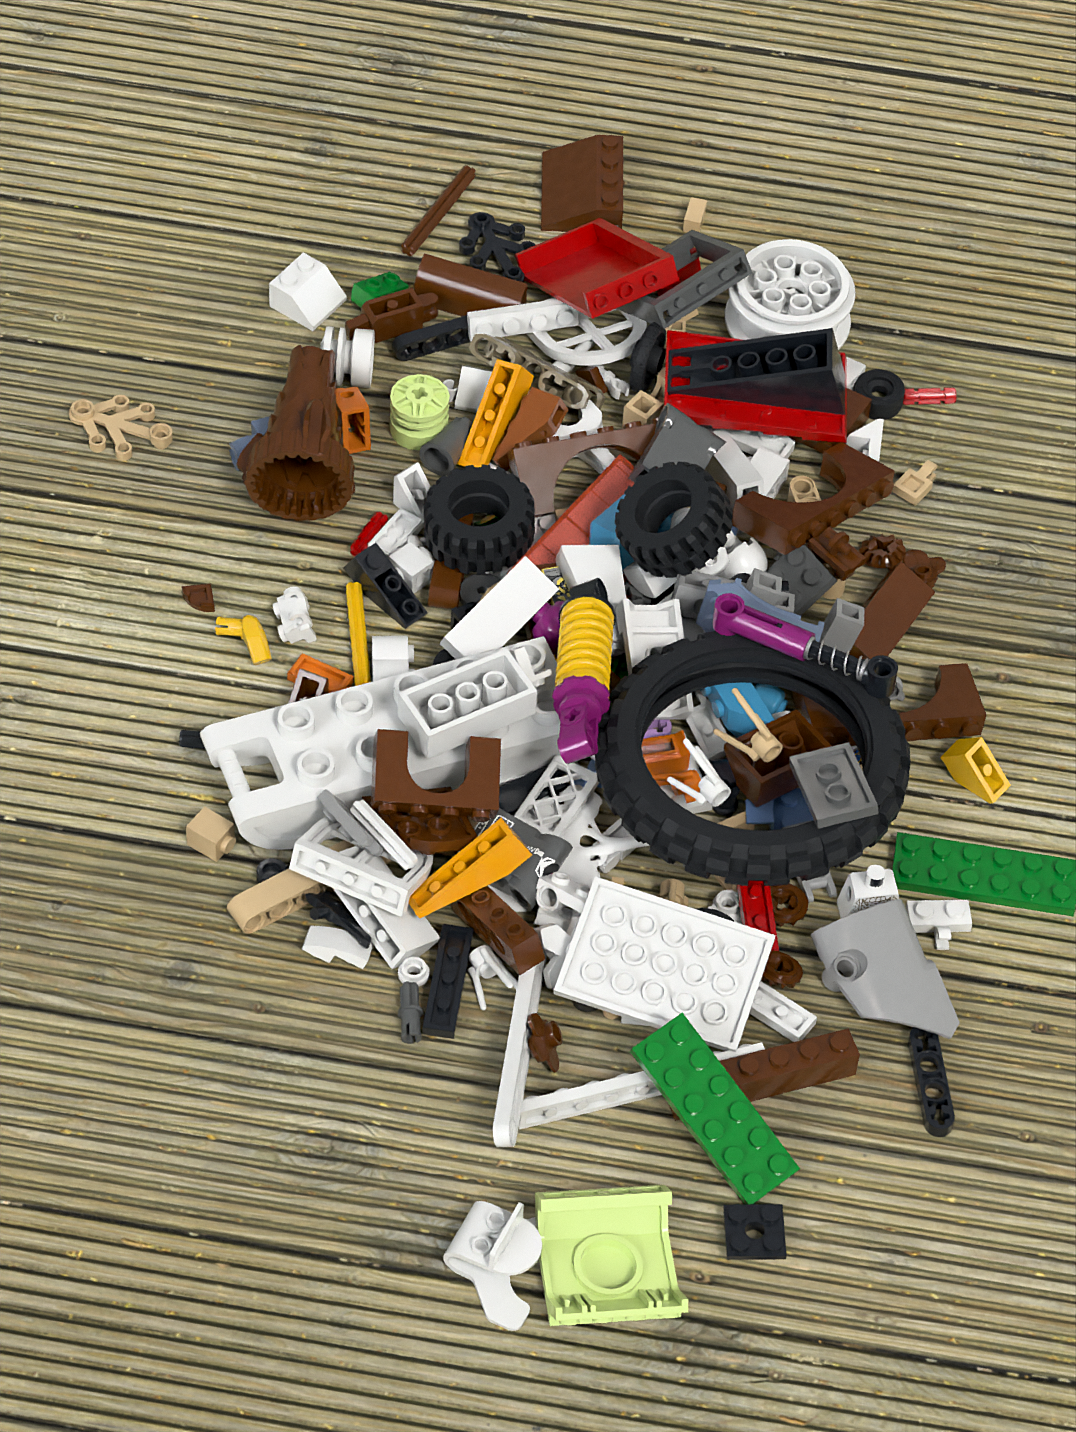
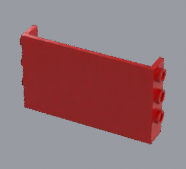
M602 218L593 220L515 254L518 267L524 273V280L591 319L680 281L672 254Z

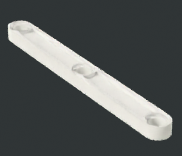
M543 949L545 958H547L546 950ZM546 959L522 975H519L493 1122V1138L497 1148L514 1147L516 1143L531 1054L529 1038L532 1035V1031L527 1023L528 1015L538 1012Z

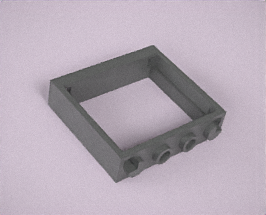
M691 230L662 248V250L673 255L677 271L698 257L705 258L713 263L656 299L646 295L616 309L648 323L656 322L662 329H665L753 272L744 249ZM695 247L697 252L691 255L689 250ZM664 311H666V312H667V315H668V317H666L665 319H664V317H663V315H664L663 312H664Z

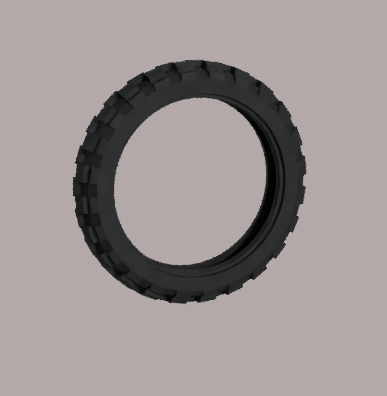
M716 631L700 633L695 641L683 638L664 646L660 655L658 653L650 654L632 668V673L628 677L624 676L611 691L609 710L602 715L601 721L598 724V753L595 754L597 779L602 785L603 796L610 810L615 816L619 815L622 819L621 825L635 840L641 841L643 844L648 843L650 845L649 851L667 863L674 864L678 861L685 865L684 870L705 879H709L710 874L725 877V883L748 886V881H763L764 886L790 884V878L800 877L802 881H808L827 875L829 869L833 866L835 868L846 866L862 856L863 850L866 847L871 848L886 834L890 823L897 818L908 787L911 763L910 747L905 738L906 729L896 709L892 710L890 707L891 700L889 697L879 699L869 695L861 681L857 680L853 674L846 676L843 670L837 669L833 671L831 665L826 663L820 665L816 659L798 660L737 634L725 636ZM739 682L768 684L785 688L820 704L832 713L850 733L860 753L863 774L878 804V814L819 829L814 820L798 826L776 830H747L720 825L683 808L660 788L646 766L641 744L647 729L654 719L673 702L694 691L714 685Z

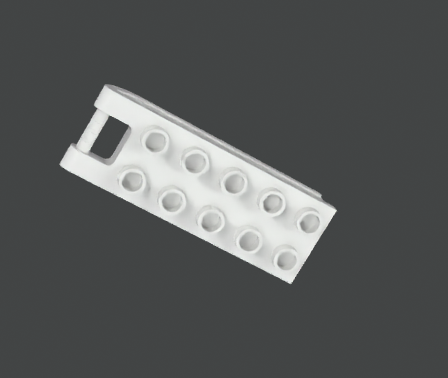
M545 637L519 642L214 723L205 727L200 732V736L212 765L215 768L220 767L233 797L229 801L228 806L238 831L245 840L258 847L276 850L294 849L295 842L315 823L327 817L322 812L325 806L317 798L325 789L342 800L349 809H351L355 801L362 800L363 796H371L373 740L377 729L408 731L398 717L399 692L506 648L511 650L524 646L534 673L544 669H551L553 675L544 678L545 684L535 687L537 690L536 714L481 737L501 739L500 787L548 766L555 755H561L557 744L560 732V719L554 710V699L552 698L555 688L557 662ZM408 733L407 765L414 782L422 789L450 786L452 790L457 789L464 782L467 743L427 759L411 734ZM271 762L279 784L251 791L241 766L263 765ZM558 769L562 775L567 774L565 771ZM329 835L325 840L335 838V836Z

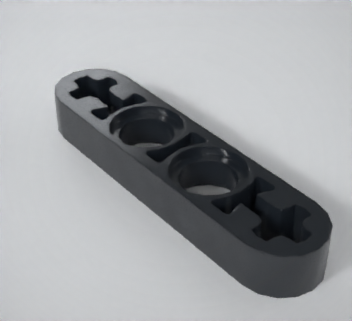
M467 315L399 335L392 342V350L397 359L408 361L469 343ZM461 329V331L457 334L451 335L456 330ZM436 336V338H435L434 340H432L431 342L426 343L427 340H429L430 338Z
M913 1027L909 1034L908 1048L924 1127L934 1137H945L953 1129L955 1115L939 1037L935 1033ZM919 1036H924L925 1041H928L925 1051H922L923 1044L922 1040L918 1039ZM924 1061H930L936 1065L937 1069L933 1072H927L920 1067V1064ZM930 1088H936L943 1096L939 1099H932L926 1095L925 1091ZM940 1109L939 1115L941 1121L944 1122L943 1125H939L938 1121L934 1120L936 1110Z

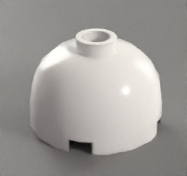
M751 537L748 544L743 542L728 554L729 565L717 577L731 579L739 573L751 575L754 568L765 572L768 561L764 550Z

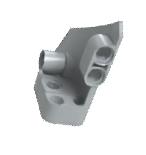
M902 899L858 911L811 933V938L819 958L825 966L822 972V981L825 987L834 992L841 991L861 1018L899 1023L926 1030L947 1039L952 1038L960 1022L937 966L932 960H926Z

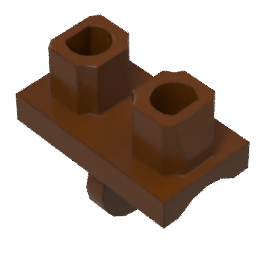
M828 527L818 537L811 538L808 541V546L815 552V556L822 563L829 564L835 569V576L841 581H845L854 575L857 568L865 564L866 557L848 543L850 538L844 531L837 533L831 527Z

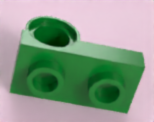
M387 272L354 283L351 301L361 308L368 300L408 289L409 285L402 281L397 274Z

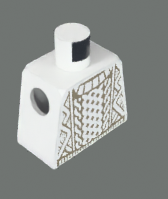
M871 865L867 871L849 874L837 899L840 918L899 899L893 871L891 869H884L880 865Z

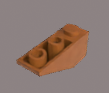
M531 387L528 395L523 397L520 410L515 419L509 423L505 438L495 449L493 461L498 467L506 471L510 469L507 453L515 449L514 444L531 441L532 445L543 444L542 439L556 434L569 410L561 397Z

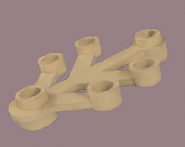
M116 395L113 399L93 404L87 399H79L73 402L69 409L70 420L74 424L83 425L89 437L90 450L99 453L106 449V438L103 434H99L96 423L105 426L115 445V456L121 461L129 460L132 457V445L126 442L122 432L148 439L158 449L167 448L173 440L172 428L168 424L157 423L148 428L129 422L138 418L145 422L152 421L155 418V407L153 404L145 402L140 404L139 407L129 409V399L125 395ZM111 410L116 412L113 415L102 414Z

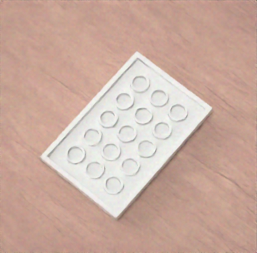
M595 876L557 979L554 994L658 1029L683 1012L707 1045L724 1051L736 1052L776 935Z

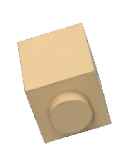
M204 806L186 826L187 845L217 862L224 853L228 854L236 843L234 823Z

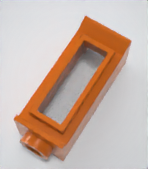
M683 730L675 734L643 738L641 744L642 753L651 775L688 771L690 752L683 743L685 739Z

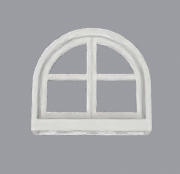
M619 310L627 319L626 321L597 329L589 320L590 317L578 311V325L586 332L585 334L559 342L554 341L547 333L551 330L526 334L547 356L554 360L572 365H601L615 362L631 355L636 342L641 339L647 328V322ZM633 327L629 337L615 346L604 336ZM592 339L602 350L580 351L566 347Z
M324 817L315 823L295 842L289 866L290 870L400 917L407 911L410 896L428 878L433 863V854L425 855L417 850H412L418 857V861L415 867L402 879L367 865L375 856L365 847L357 844L355 840L350 842L338 830L341 824L338 821L336 824L333 823L328 817ZM329 835H333L364 848V850L353 859L320 844ZM383 848V853L380 856L395 861Z

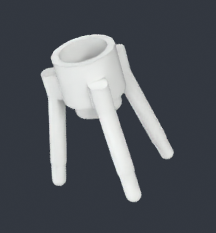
M685 738L683 740L684 745L706 774L698 784L700 793L673 777H668L667 781L695 798L702 806L708 802L713 807L719 806L729 797L731 789L721 780L700 747H694L689 739Z
M479 946L471 952L469 961L472 966L468 969V972L473 979L481 1010H486L487 1007L480 976L488 979L497 974L508 988L514 987L515 989H517L518 981L502 964L499 957H496L490 946Z

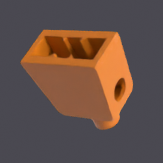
M358 387L337 388V425L341 426L340 443L342 447L346 448L349 454L371 450L370 414L366 400ZM350 424L355 427V430L352 432L348 429L351 428Z

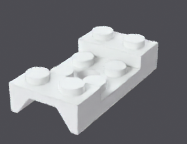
M622 599L615 607L618 633L623 635L628 676L632 673V668L650 655V651H657L661 654L664 646L684 638L679 599H672L658 605H634L629 599ZM692 693L673 702L654 720L687 719L694 712Z

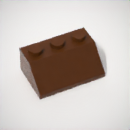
M797 709L765 724L768 730L783 745L782 751L772 761L764 762L761 758L753 761L748 754L728 742L724 744V751L738 788L756 807L799 787L790 768V756L832 747ZM752 730L736 738V740L752 748L750 740L759 730Z

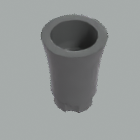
M456 417L433 439L424 444L419 452L424 466L439 476H448L460 459L473 422L466 417Z

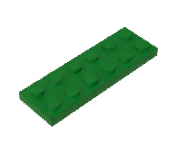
M897 832L892 867L897 889L1074 916L1076 907V860Z
M683 1012L630 1050V1053L743 1204L756 1203L800 1170V1167Z

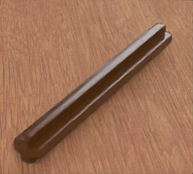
M468 165L462 167L401 244V252L403 254L413 256L475 178L476 170L473 167L470 168Z

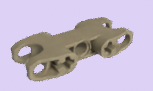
M475 334L470 343L469 349L471 353L492 367L495 366L496 360L500 359L521 365L534 376V370L539 366L541 369L540 376L537 379L533 378L531 386L561 397L565 405L570 408L585 409L592 396L589 390L596 393L597 400L595 405L599 410L606 399L601 389L576 375L565 372L506 338L493 337L488 334ZM482 339L489 340L484 348L486 355H482L478 351V344Z

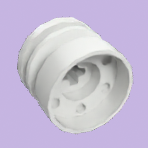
M326 326L320 349H332L335 353L334 373H336L337 386H341L344 374H350L352 387H371L375 344L374 330L355 329L353 339L349 341L347 340L346 329L340 327L339 338L336 340L334 339V327Z

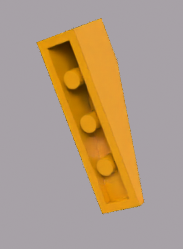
M500 359L496 360L458 461L459 466L474 465V467H481V464L489 465L496 447L503 441L507 434L509 423L515 419L520 410L521 401L528 394L534 376L523 366Z
M500 818L428 877L410 896L409 905L415 914L422 918L509 875L530 858L532 854L520 837Z

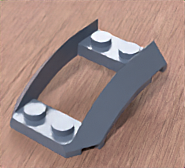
M736 578L733 583L722 584V579L709 581L696 618V624L705 632L715 631L712 622L716 599L722 594L732 593L740 596L744 600L745 605L815 633L816 641H820L825 622L819 621L815 625L801 621V615L777 608L755 596L741 584L742 579Z

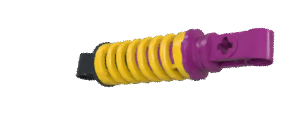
M600 578L571 587L570 598L562 604L559 610L560 628L557 666L552 698L554 699V710L560 719V732L557 740L558 749L566 764L598 753V724L601 721L602 715L607 713L610 707L609 684L613 628L616 622V613L614 607L608 601L606 587Z

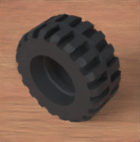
M680 461L677 462V465L674 462L663 463V467L658 468L655 466L649 469V473L643 476L641 474L635 479L636 483L632 487L629 485L625 490L624 494L626 496L624 499H620L617 506L619 512L615 514V532L621 545L645 572H650L651 575L663 577L664 575L666 578H675L677 574L686 576L692 574V570L696 568L700 570L705 567V562L710 558L713 560L718 555V549L725 546L728 540L726 534H730L733 524L731 522L733 510L726 494L708 471H705L701 466L697 464L690 465L689 462ZM690 507L687 515L678 525L667 531L657 533L662 522L670 514L681 508Z
M481 464V467L467 465L462 470L456 468L451 470L448 476L443 475L436 481V485L433 484L430 487L427 497L424 499V537L426 538V545L438 561H444L445 566L452 570L458 568L461 573L477 572V575H485V572L490 571L493 574L498 573L505 566L510 568L515 565L517 559L520 560L524 557L533 544L535 534L533 496L530 494V489L524 482H520V478L513 473L507 474L505 469L500 467L492 469L490 465ZM473 513L491 514L501 519L487 526H470L458 521L460 518Z

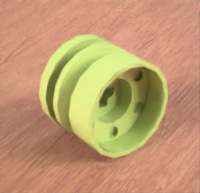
M410 375L398 380L392 387L389 429L392 438L399 445L407 449L420 451L424 444L433 439L449 423L450 395L447 387L439 379L430 375Z

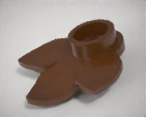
M918 549L906 551L903 563L931 589L938 580V574L946 568V562L942 557L929 558L924 551Z
M532 1013L527 1018V1023L532 1031V1035L529 1038L530 1052L538 1063L546 1061L551 1071L555 1073L559 1069V1058L556 1048L563 1042L561 1030L554 1020L548 1022L547 1020H542L537 1013Z

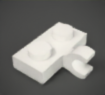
M968 900L907 901L906 911L915 933L934 932L936 950H949L948 940H951V932H971L972 919Z

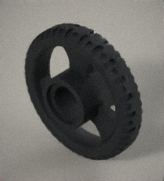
M652 322L646 328L632 351L630 359V387L635 392L640 390L645 392L651 385L655 375H658L664 363L666 348L663 347L666 341V329H662L656 322Z

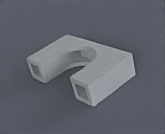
M754 568L745 588L763 601L776 606L781 596L782 578ZM837 598L824 621V628L819 642L821 643L824 640V645L832 648L837 646L836 649L844 653L850 652L864 626L865 608Z

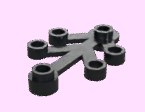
M485 212L472 214L468 219V227L471 231L467 237L460 239L459 251L464 255H471L475 252V244L480 237L485 239V243L478 255L470 258V267L485 271L486 262L493 253L504 272L503 277L524 283V273L519 267L513 266L505 251L516 254L535 246V243L524 241L518 244L496 237L494 232L509 236L513 241H521L525 238V226L520 223L507 226L495 222L494 217Z

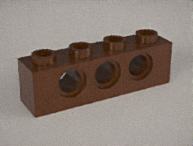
M485 886L451 903L453 912L470 928H474V932L519 975H522L546 959L538 933L490 887Z

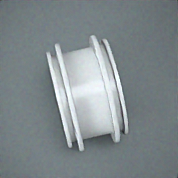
M784 239L764 243L746 254L753 273L728 288L729 299L725 308V324L731 338L747 340L833 328L838 350L844 345L851 327L850 312L855 301V285L848 270L833 253L810 242Z

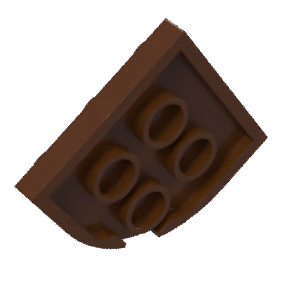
M451 786L424 789L432 793H447L453 791ZM363 796L362 800L366 801L371 807V796ZM374 810L410 849L417 850L425 855H432L436 852L461 851L478 837L468 817L459 816L458 819L448 820L441 818L437 814H428L426 817H413L409 815V812L384 815L380 814L378 810Z

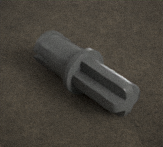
M406 981L400 987L401 1007L398 1009V1017L401 1018L402 1042L414 1044L413 1036H415L416 1043L422 1039L420 1017L423 1015V1010L419 1006L418 984Z

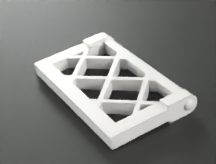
M555 755L513 816L538 829L541 834H551L562 838L598 786L597 774L573 762L566 764L561 756ZM557 769L567 773L566 776L551 779ZM583 779L587 781L583 789L577 791L574 780ZM570 782L573 792L556 796L553 785ZM545 787H549L552 797L535 801ZM575 799L568 811L562 813L558 802ZM555 804L558 814L544 818L540 817L538 807ZM534 808L537 819L531 821L524 819L528 810ZM560 821L554 831H550L543 826V824Z

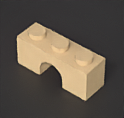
M666 367L658 373L656 386L650 395L640 390L624 406L622 429H625L624 424L641 421V425L652 424L651 419L660 416L664 407Z

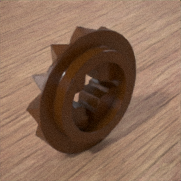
M881 534L880 537L870 535L869 540L862 541L859 552L866 557V565L873 568H890L904 559L906 548L903 545L902 539H895L894 534L888 537Z
M792 884L770 886L775 922L782 927L784 924L789 923L794 926L798 920H803L808 911V899L805 893ZM789 901L788 908L784 907L782 910H777L778 903L782 905Z
M771 950L761 981L769 982V986L777 985L780 989H783L785 986L794 988L796 983L801 981L803 969L799 962L790 955ZM778 967L781 968L780 972L775 971V969L777 970Z

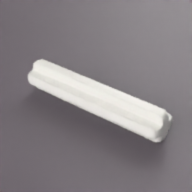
M355 801L350 809L351 814L404 870L414 868L418 861V857L366 801Z

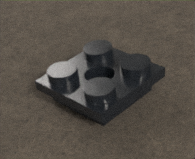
M783 1204L723 1205L727 1260L786 1259ZM750 1230L759 1231L763 1236L758 1239L750 1238L746 1234V1232Z

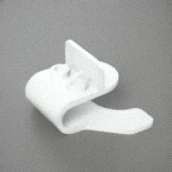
M477 1201L473 1204L449 1245L443 1260L452 1271L473 1282L488 1321L509 1331H516L524 1324L529 1315L530 1306L514 1293L510 1283V1276L521 1274L535 1265L542 1250L541 1236L536 1228L535 1217L530 1219L523 1218L524 1204L519 1202L513 1213L491 1203Z

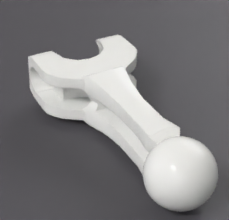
M589 400L585 409H578V419L580 421L571 426L561 424L553 436H559V440L570 439L569 434L586 431L587 435L598 434L597 429L603 428L602 412ZM606 448L591 449L574 456L592 466L600 474L616 459ZM633 481L629 483L631 487L635 484Z

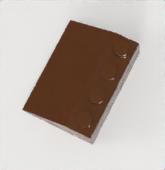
M594 135L542 152L541 231L568 232L598 218H602L613 225H618L622 229L623 136Z

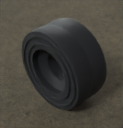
M873 369L864 372L858 377L854 391L872 399L869 413L870 419L886 420L900 412L903 405L905 387L903 381L896 374L883 369ZM881 392L884 393L886 396L876 397L872 395V393Z

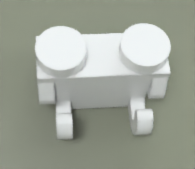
M299 587L287 588L284 594L277 598L278 602L273 603L276 617L278 620H282V624L277 626L281 640L283 642L290 641L291 644L302 639L308 643L316 641V634L311 628L313 624L309 617L308 609L310 606L307 597Z

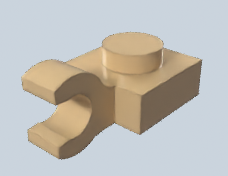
M927 460L917 472L909 468L895 482L892 492L916 506L932 489L933 480L936 477L933 471L936 470L938 465Z

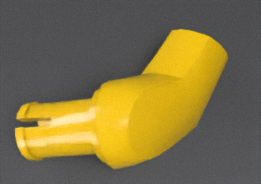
M246 615L243 619L217 617L216 624L227 625L228 628L215 627L216 635L241 637L247 645L253 665L263 664L272 660L265 631L256 617L252 615Z

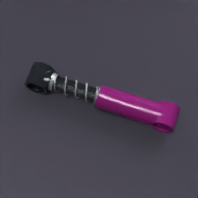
M725 593L716 599L712 624L715 631L725 636L737 634L801 661L816 659L820 665L825 663L831 665L833 671L840 669L844 671L846 676L850 674L855 675L856 679L864 685L866 692L873 697L879 699L887 698L894 693L898 665L894 659L879 655L869 660L868 658L861 660L862 656L856 658L849 655V651L844 653L837 650V646L832 648L824 645V640L821 643L817 642L813 632L745 605L744 600L736 594Z

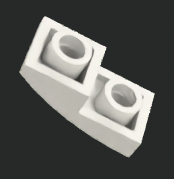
M310 926L302 950L328 963L331 962L334 956H337L363 969L369 960L373 943L371 941L369 948L366 949L360 944L361 942L346 930L325 926Z

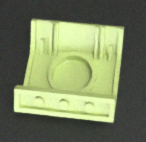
M666 1185L535 1193L536 1228L542 1240L539 1263L550 1326L681 1317V1313L688 1312V1298L678 1287L670 1245L668 1205H672V1191Z

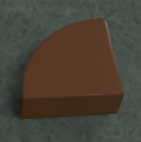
M597 366L581 367L575 371L578 377L601 389L603 394L608 391Z
M211 583L182 586V595L188 605L202 612H215Z

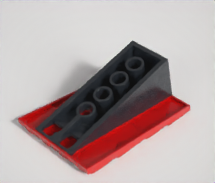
M833 328L747 340L667 330L664 406L669 403L689 416L697 425H711L715 429L760 431L766 435L802 437V440L847 443L846 354L839 352Z

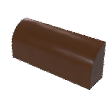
M424 253L417 271L414 291L417 295L434 292L439 298V303L436 306L438 310L462 317L467 315V312L526 304L528 284Z
M902 561L885 574L861 606L865 608L864 626L849 655L856 658L862 656L861 660L867 658L869 660L879 655L889 656L934 595L935 591Z

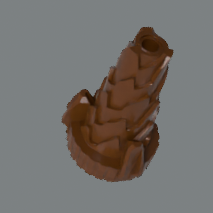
M301 345L292 349L287 381L283 390L277 396L274 414L270 415L267 431L264 436L261 433H257L242 450L237 460V468L243 472V483L247 488L250 498L260 508L269 511L270 514L296 521L324 519L342 510L347 505V502L350 501L351 495L355 493L354 461L352 456L349 455V451L342 447L340 443L341 426L337 425V380H333L335 353L332 349L322 350L315 346L302 347Z

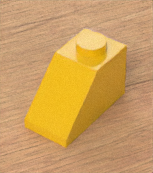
M982 737L957 739L940 757L955 782L989 804L995 803L1011 786Z

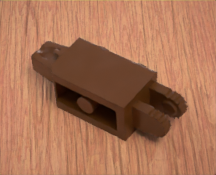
M413 287L368 300L361 306L360 315L345 322L346 335L349 340H352L355 329L374 330L375 343L421 329L423 328V323L438 317V308L436 306L439 303V298L434 292L417 295Z

